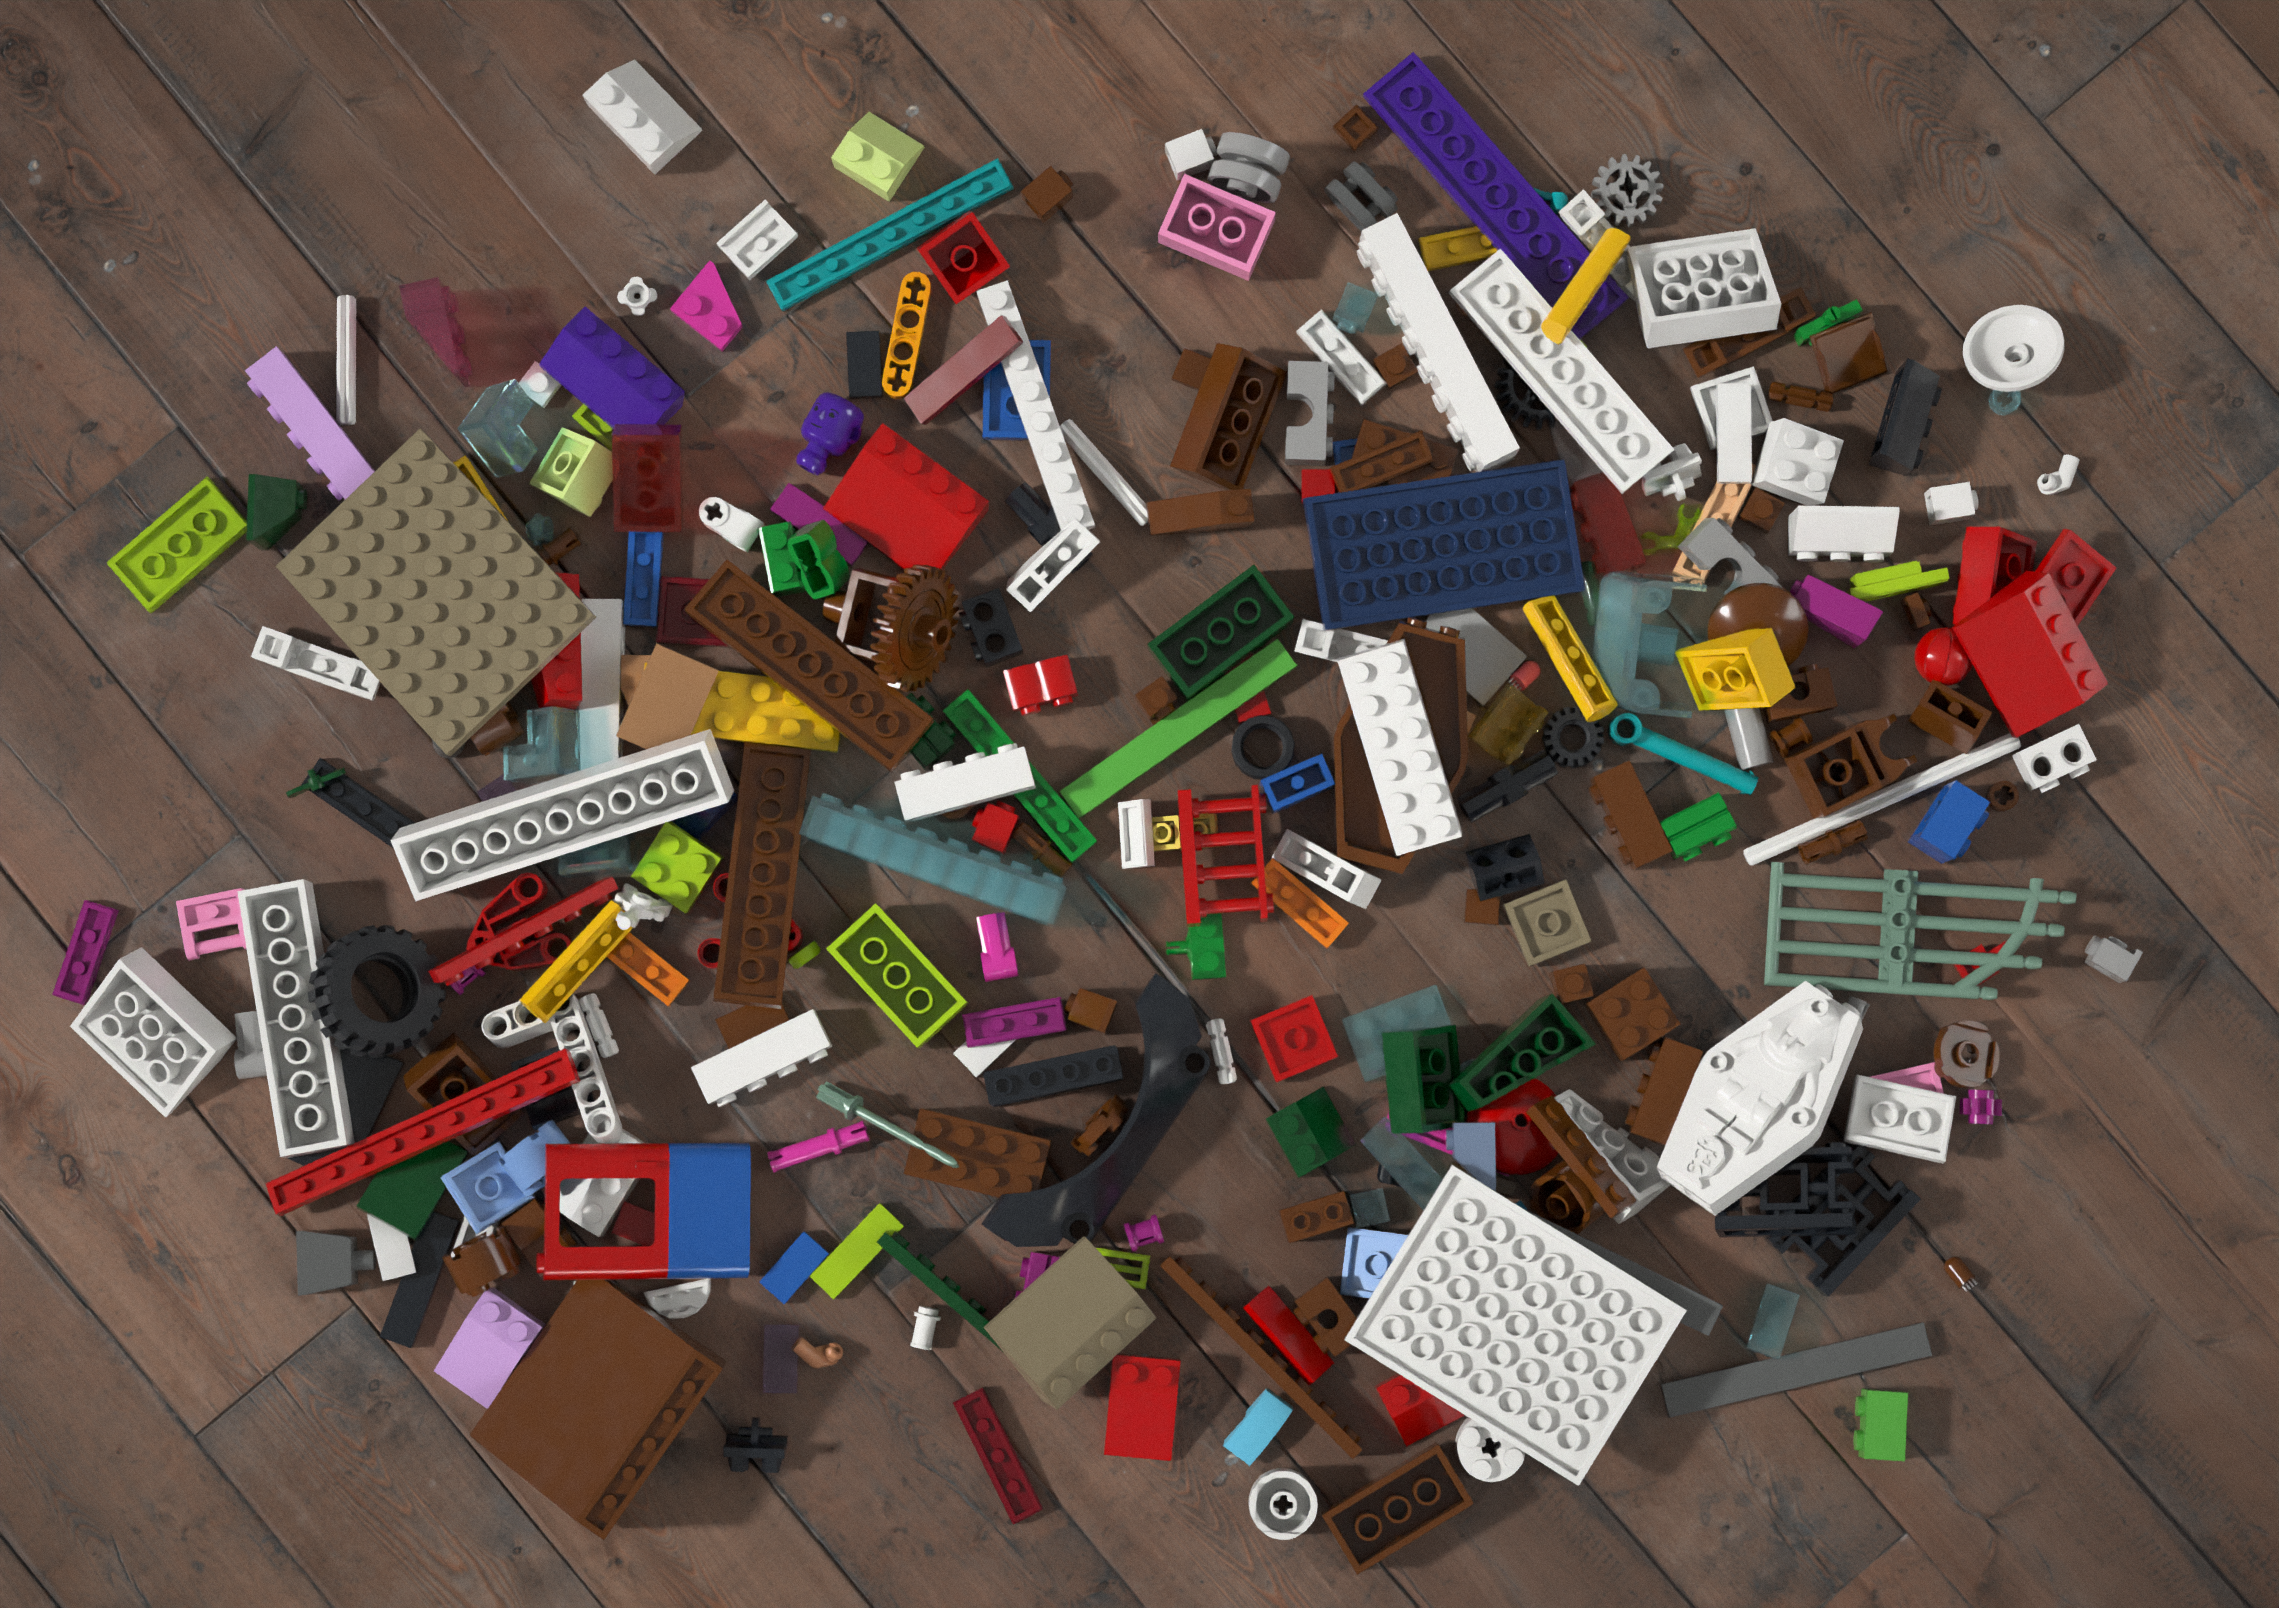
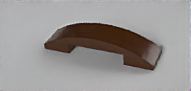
M1799 287L1780 297L1781 308L1777 329L1696 341L1683 348L1682 350L1697 378L1710 374L1751 354L1815 318L1816 314L1802 288Z

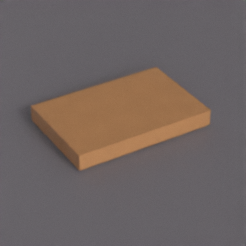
M656 643L616 736L645 749L690 736L719 670Z

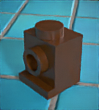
M1163 676L1135 694L1136 702L1153 726L1181 707L1177 702L1178 697Z

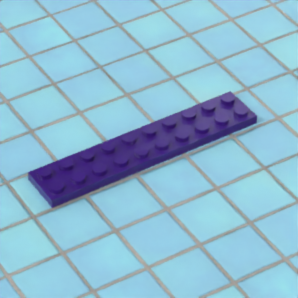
M1412 52L1364 92V99L1473 224L1479 228L1481 233L1486 236L1494 248L1497 250L1501 248L1553 308L1590 253L1420 58ZM1609 275L1571 329L1579 340L1629 298Z

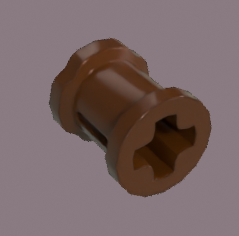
M1799 716L1793 719L1792 724L1778 732L1774 730L1769 732L1774 748L1783 758L1788 756L1789 751L1801 744L1813 742L1809 729Z

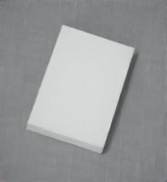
M1856 1075L1844 1142L1943 1164L1947 1156L1956 1096Z

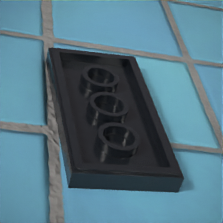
M346 1048L344 1050L340 1049L356 1143L371 1136L405 1063L388 1055L380 1058H370L368 1054L362 1057L351 1054L350 1048ZM343 1148L288 1159L305 1166Z

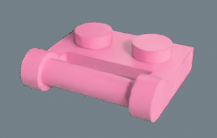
M239 888L176 901L184 950L189 961L199 959L200 955L242 946L244 949H247L237 892L245 889ZM238 924L240 934L200 942L196 941V932Z

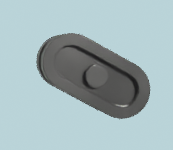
M1353 161L1343 170L1347 178L1345 183L1342 184L1338 180L1333 179L1324 188L1329 199L1360 231L1376 224L1377 221L1374 217L1378 214L1388 218L1398 210L1396 205L1398 198L1395 193L1387 186L1382 188L1373 179L1375 173L1364 162L1358 164ZM1355 190L1370 203L1366 208L1352 194Z

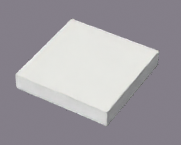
M1754 366L1690 387L1710 450L1717 449L1716 385L1718 383L1751 384L1752 437L1767 433L1770 422H1773Z

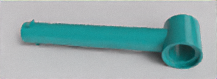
M1624 713L1615 717L1608 725V737L1616 745L1624 746L1632 743L1716 781L1727 784L1741 791L1740 794L1751 795L1757 785L1759 777L1755 776L1751 770L1748 773L1735 768L1728 763L1642 726L1639 718L1631 713ZM1619 721H1627L1632 726L1630 738H1623L1618 734L1617 725Z

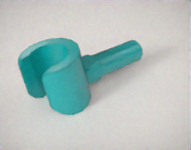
M1533 188L1544 201L1550 202V208L1555 214H1559L1558 212L1569 203L1567 195L1563 192L1549 193Z

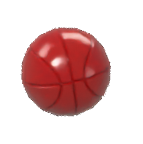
M1937 628L1929 631L1922 637L1915 649L1914 660L1919 674L1929 683L1932 680H1936L1945 686L1955 685L1962 681L1972 668V663L1953 628Z

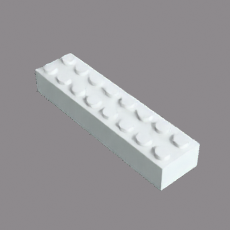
M1398 213L1362 230L1358 243L1359 249L1356 250L1358 258L1364 268L1370 267L1374 278L1371 279L1373 287L1379 297L1385 296L1390 306L1386 309L1394 326L1400 325L1405 335L1402 337V342L1408 354H1415L1420 365L1417 366V370L1424 384H1431L1435 393L1432 395L1433 402L1439 413H1446L1450 421L1447 428L1454 442H1461L1465 450L1462 457L1470 472L1474 470L1476 472L1489 471L1514 460L1520 447Z
M301 879L237 891L280 1157L292 1158L352 1145L355 1143L340 1049L334 1045L335 1037L331 1035L326 1038L320 1031L324 1024L321 1019L314 1021L311 1012L316 1010L315 1002L310 1003L308 999V992L314 989V985L309 983L311 973L317 970L318 967L315 963L320 955L324 954L313 883Z

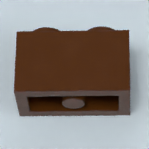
M1932 680L1908 721L1967 754L1982 732L1992 712L1944 684Z

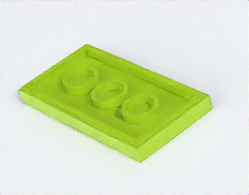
M207 476L106 563L147 611L152 614L247 532V520Z

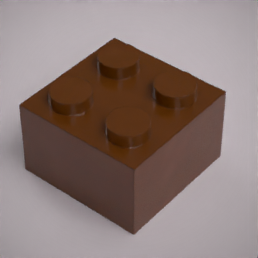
M1645 967L1583 1004L1619 1061L1627 1059L1681 1025Z

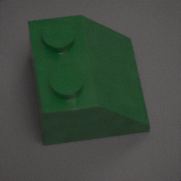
M1324 1087L1317 1089L1265 1119L1297 1178L1356 1145Z

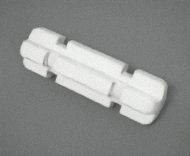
M591 993L579 999L582 1011L587 1013L585 1018L594 1040L599 1043L597 1047L600 1055L603 1058H608L619 1052L615 1039L611 1038L613 1034L603 1010L599 1009L601 1004L597 995Z
M1221 1018L1210 1020L1207 1022L1206 1027L1208 1035L1212 1037L1210 1044L1215 1065L1219 1067V1071H1217L1219 1082L1223 1085L1233 1083L1237 1080L1235 1067L1232 1068L1231 1065L1233 1058L1228 1037L1224 1035V1032H1226L1224 1020Z

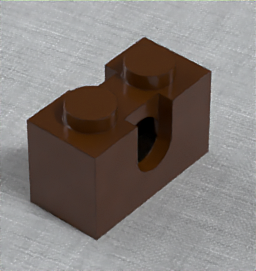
M1811 664L1798 668L1799 674L1792 675L1791 677L1794 684L1803 686L1804 699L1796 700L1788 693L1772 707H1764L1767 724L1796 718L1797 716L1801 717L1829 711L1837 707L1829 667L1819 669L1818 664Z
M1325 1277L1294 1300L1298 1307L1293 1312L1304 1327L1311 1324L1318 1335L1313 1337L1324 1355L1330 1351L1335 1357L1352 1345L1345 1341V1337L1357 1318L1328 1277ZM1325 1309H1332L1337 1315V1322L1331 1328H1323L1318 1322L1320 1312Z

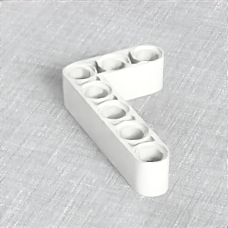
M574 994L568 998L570 1004L567 1009L556 1011L546 1023H543L538 1018L532 1023H525L527 1015L531 1012L520 1001L494 1010L484 1017L481 1025L482 1031L492 1044L498 1048H509L554 1031L559 1049L566 1048L570 1050L576 1069L581 1061L590 1060V1066L585 1071L578 1072L581 1081L572 1085L585 1127L598 1143H615L620 1139L623 1131L622 1124L584 1012ZM507 1024L503 1034L494 1035V1030L498 1025ZM572 1030H580L579 1037L576 1040L567 1041V1035ZM593 1090L601 1091L600 1097L596 1101L587 1102L590 1092ZM605 1120L611 1121L610 1128L606 1132L597 1133L598 1125Z

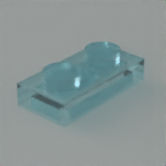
M1770 1284L1765 1286L1746 1345L1747 1350L1776 1360L1780 1359L1798 1303L1799 1294Z

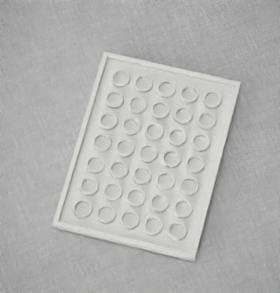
M1451 1165L1346 1335L1345 1341L1579 1486L1687 1310L1454 1165Z

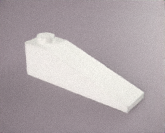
M1569 1089L1554 1097L1565 1108L1566 1113L1578 1128L1585 1133L1590 1143L1606 1159L1609 1167L1621 1182L1628 1187L1629 1192L1637 1200L1629 1209L1613 1217L1618 1224L1637 1214L1670 1186L1668 1182L1661 1178L1657 1169L1660 1158L1646 1146L1643 1150L1627 1139L1628 1132L1621 1127L1616 1131L1603 1121V1115L1600 1111Z

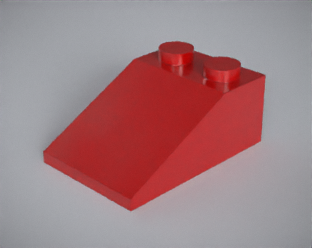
M1118 1353L1112 1359L1104 1455L1171 1461L1180 1359Z

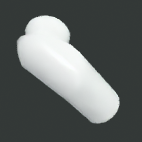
M2063 455L2058 471L2042 474L2038 478L2039 490L2043 494L2054 495L2070 488L2080 460L2071 455Z

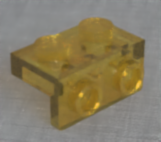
M1507 683L1468 737L1494 759L1510 765L1522 755L1524 745L1532 734L1537 733L1541 729L1548 711L1533 703L1516 687Z

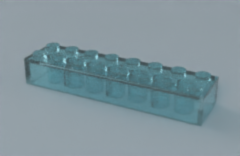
M825 793L822 794L821 798L812 796L799 832L805 840L1055 929L1068 894V888L1063 885L1064 881L1062 878L1044 872L1043 877L1031 874V867L1016 861H1012L1011 866L1000 863V856L985 850H980L979 855L969 852L967 844L949 838L948 843L938 841L936 833L917 827L916 832L907 830L905 822L890 816H886L884 821L874 818L876 814L872 810L854 804L851 810L843 807L844 803L841 802V799Z

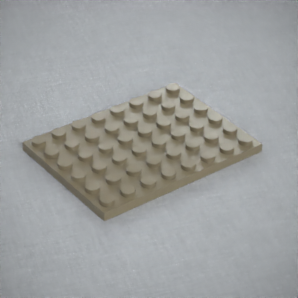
M421 428L276 565V568L443 752L450 757L596 618L592 611Z

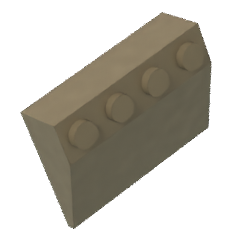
M1083 1236L986 1324L984 1328L1040 1399L1058 1410L1156 1319V1316L1138 1293L1092 1243Z

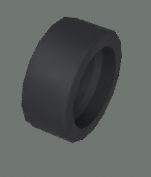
M1259 715L1247 719L1238 727L1233 736L1231 752L1236 766L1243 774L1253 779L1262 780L1288 768L1294 756L1295 742L1292 732L1284 722L1273 716ZM1260 728L1270 729L1281 738L1283 745L1282 755L1273 765L1257 767L1245 757L1243 750L1244 741L1253 730Z

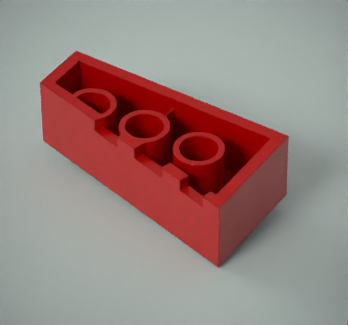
M556 573L580 599L579 574ZM581 633L531 679L540 711L573 713L583 701Z

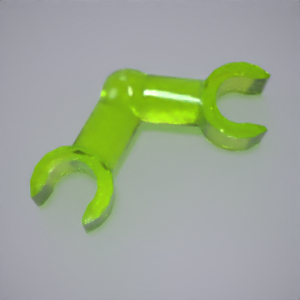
M1685 503L1680 506L1677 512L1679 523L1675 535L1658 536L1654 532L1644 533L1641 539H1652L1656 545L1652 549H1644L1642 553L1653 555L1658 549H1679L1678 546L1689 535L1692 524L1697 521L1700 515L1699 507L1694 517L1688 519L1682 513Z

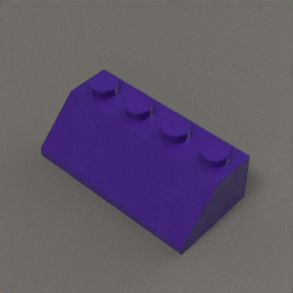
M586 306L561 330L539 363V366L638 451L683 406L685 391Z

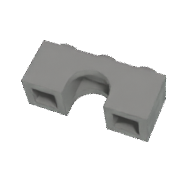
M1288 361L1287 400L1305 402L1311 408L1313 417L1303 426H1287L1285 465L1325 466L1326 457H1332L1333 437H1326L1327 424H1333L1334 405L1327 404L1328 391L1334 392V372H1328V362Z
M1705 518L1678 546L1700 570H1710L1721 559H1726L1732 564L1735 577L1731 586L1724 592L1725 595L1737 587L1751 583H1769L1782 587L1777 582L1779 579L1778 575L1767 565L1761 566L1753 558L1756 555L1754 550L1743 541L1739 543L1731 535L1733 532L1732 528L1721 518L1717 520L1715 518Z

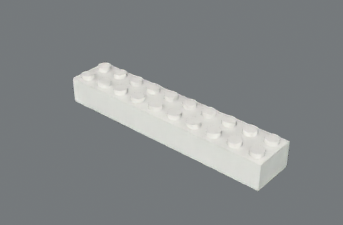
M711 729L401 827L391 839V843L414 899L418 901L728 803L734 789Z

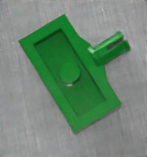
M1857 299L1840 308L1832 306L1821 317L1798 328L1793 336L1799 347L1806 343H1809L1810 347H1812L1811 335L1854 319L1863 310Z
M1221 913L1207 914V918H1200L1201 924L1199 927H1188L1185 940L1166 941V948L1179 947L1167 949V955L1187 954L1191 964L1192 980L1226 978Z

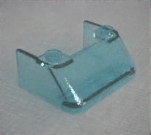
M1623 571L1609 572L1602 578L1599 587L1592 661L1618 704L1616 708L1641 714L1692 718V711L1687 704L1660 701V693L1656 685L1649 680L1635 679L1642 613L1658 614L1665 611L1671 602L1672 589L1706 592L1707 585L1702 579Z

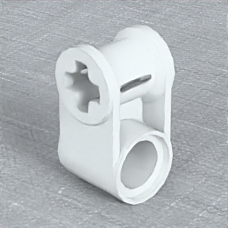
M717 497L705 499L699 508V516L708 529L719 534L726 541L745 552L749 551L759 534L758 528L764 526V523L758 518ZM717 507H720V512L723 515L722 518L715 517L712 521H709L710 516L707 511L709 509L716 510Z

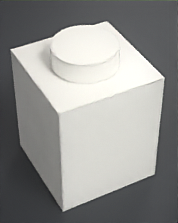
M1202 129L1165 143V152L1177 181L1181 180L1184 174L1192 176L1210 169L1214 162L1213 156L1218 155L1211 136L1205 138Z
M1970 482L1932 487L1924 493L1930 526L1969 520L1975 515V510L1978 509L1977 493L1975 490H1971Z

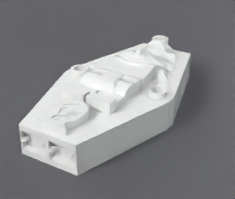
M1804 981L1709 1049L1700 1060L1658 1162L1657 1169L1661 1178L1716 1216L1812 1147L1822 1134L1862 1034L1863 1026L1859 1017V1011L1846 1002L1841 1005L1832 999L1833 995L1825 987L1819 984L1814 987L1807 981Z

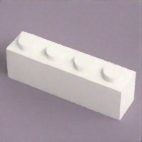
M1017 743L997 748L998 754L985 757V753L980 752L966 756V762L953 766L952 761H946L933 765L934 771L921 774L920 770H913L901 774V780L894 783L905 822H914L1035 789L1036 786L1025 747L1018 748Z
M812 1009L691 1067L707 1103H717L718 1107H722L736 1100L735 1093L745 1088L750 1093L767 1085L765 1079L776 1073L779 1078H782L797 1071L798 1069L795 1064L808 1059L811 1064L828 1056L826 1050L833 1046L816 1010Z

